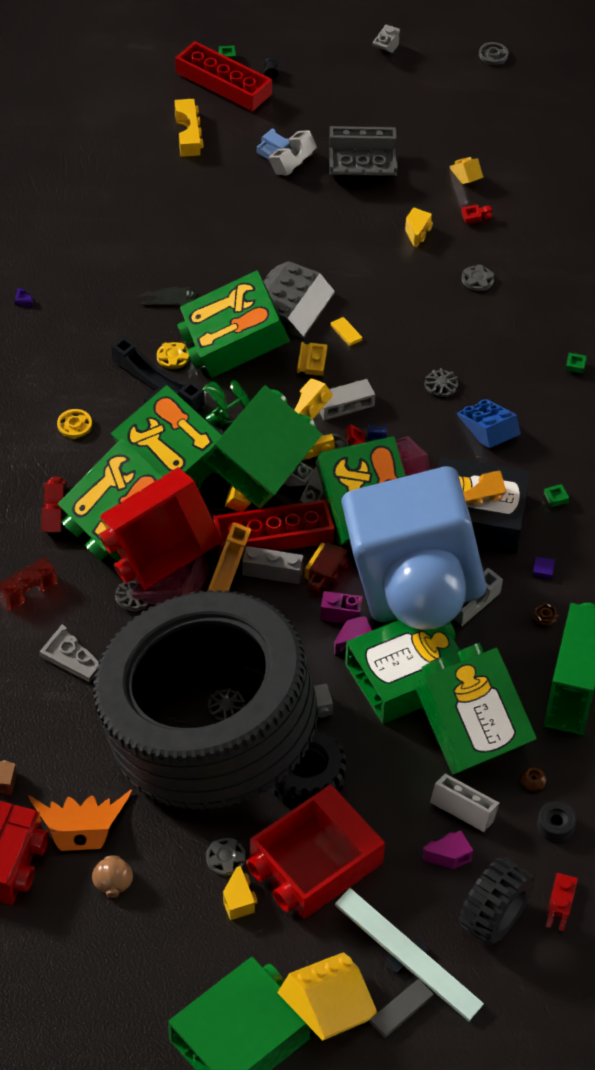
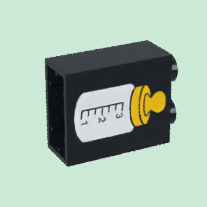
M440 457L438 468L448 466L456 469L463 492L479 483L478 479L482 474L501 471L507 491L502 499L497 502H491V500L484 501L479 506L470 504L467 507L477 547L517 553L531 471Z

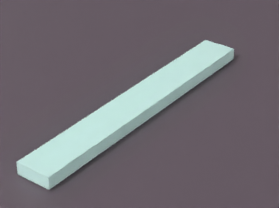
M351 888L335 903L339 910L468 1022L484 1005L482 1001Z

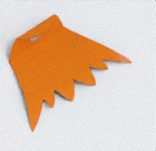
M132 789L111 805L110 799H107L99 806L94 796L88 797L81 806L73 798L67 797L63 808L54 802H51V808H49L32 796L28 795L37 812H40V816L48 826L55 844L61 851L101 849L106 840L110 825L128 800ZM79 834L84 835L87 839L84 845H76L74 843L75 836Z

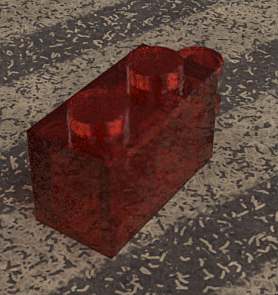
M326 542L309 569L307 587L321 592L324 587L330 589L333 583H337L340 578V572L348 566V550Z

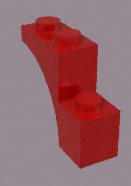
M51 477V479L44 483L41 532H61L63 530V524L61 523L63 520V509L58 505L65 497L67 480H63V477Z

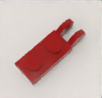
M560 873L556 874L547 912L549 915L546 927L551 928L554 920L553 915L562 917L559 923V930L564 931L566 920L569 918L578 878Z

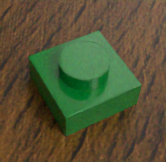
M219 46L220 54L236 61L235 46Z
M569 353L566 371L583 373L587 356Z
M562 484L544 489V495L551 507L569 503V496Z

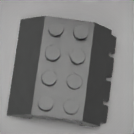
M330 126L329 175L397 176L396 127Z
M290 261L276 266L263 281L281 321L288 323L287 333L302 339L335 294L334 289L319 272Z

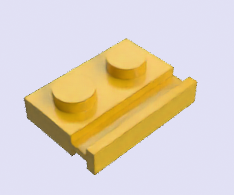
M301 342L297 373L305 372V374L323 376L327 344H304V342Z

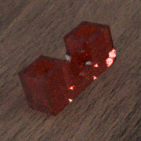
M43 557L1 581L0 602L10 611L25 602L24 596L32 587L36 586L40 592H43L57 583L55 567L46 557Z

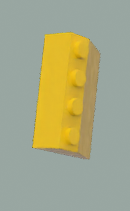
M344 952L289 973L277 992L322 1041L365 1023L378 1013L358 966Z

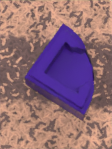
M17 288L15 305L33 306L32 296L26 290Z

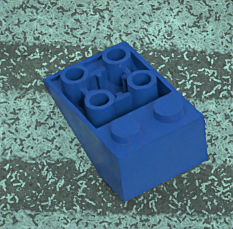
M488 399L481 400L474 406L465 407L457 413L477 440L489 448L520 435L517 415Z

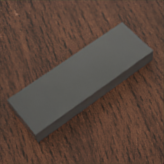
M417 979L370 1019V1024L386 1038L431 1000L434 994Z

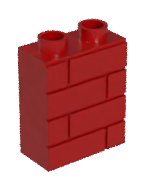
M179 467L99 516L106 530L99 533L98 536L110 554L115 551L118 552L121 560L116 562L114 567L125 584L134 580L145 591L223 542L195 481Z
M330 784L250 839V858L246 860V864L250 873L257 881L262 882L267 878L276 888L273 890V896L282 910L289 912L294 908L302 919H305L323 907L324 904L329 903L343 893L344 890L360 881L364 876H367L381 866L384 859L385 842Z
M0 801V902L13 905L18 891L28 892L31 887L34 867L29 865L34 854L41 856L44 854L49 840V831L42 829L40 812L18 805L14 806Z

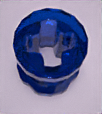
M368 425V441L387 438V425L383 427Z

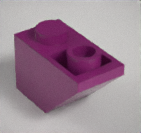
M324 591L320 621L342 623L360 615L363 596Z
M366 616L346 621L334 641L335 655L346 654V642L348 640L372 631Z
M460 830L456 833H449L443 839L436 842L431 841L423 847L422 858L426 862L455 869L472 861L473 849Z

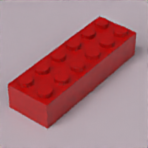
M196 41L175 57V70L177 74L251 111H254L272 95L271 78Z
M326 499L213 516L214 524L223 540L222 543L217 545L219 556L222 554L233 522L251 529L245 548L249 546L284 551L317 546L321 543H334V525Z

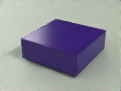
M535 557L533 576L552 579L555 560Z

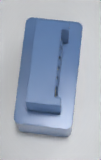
M272 128L261 137V144L257 146V153L268 159L277 149L290 148L291 150V145L288 139L275 133V129Z

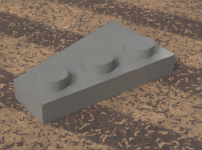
M63 624L40 650V657L88 682L94 678L96 668L99 666L97 659L87 649H84L74 636H71Z

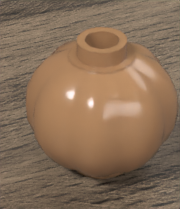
M119 856L105 857L104 860H101L92 872V881L95 887L101 892L106 893V896L110 898L118 897L119 893L124 892L133 880L131 867Z

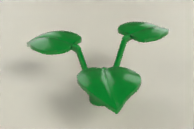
M236 380L231 382V389L237 400L228 406L225 401V394L216 382H209L202 389L219 406L206 415V419L215 427L220 424L222 426L232 424L234 420L226 421L228 418L227 410L239 402L245 408L250 402L248 395Z

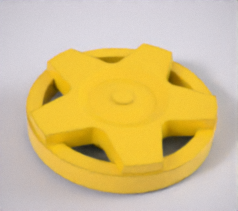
M166 342L157 351V361L167 369L182 368L190 361L188 348L183 343Z
M67 410L57 420L58 430L62 435L70 439H77L91 431L92 419L83 410Z

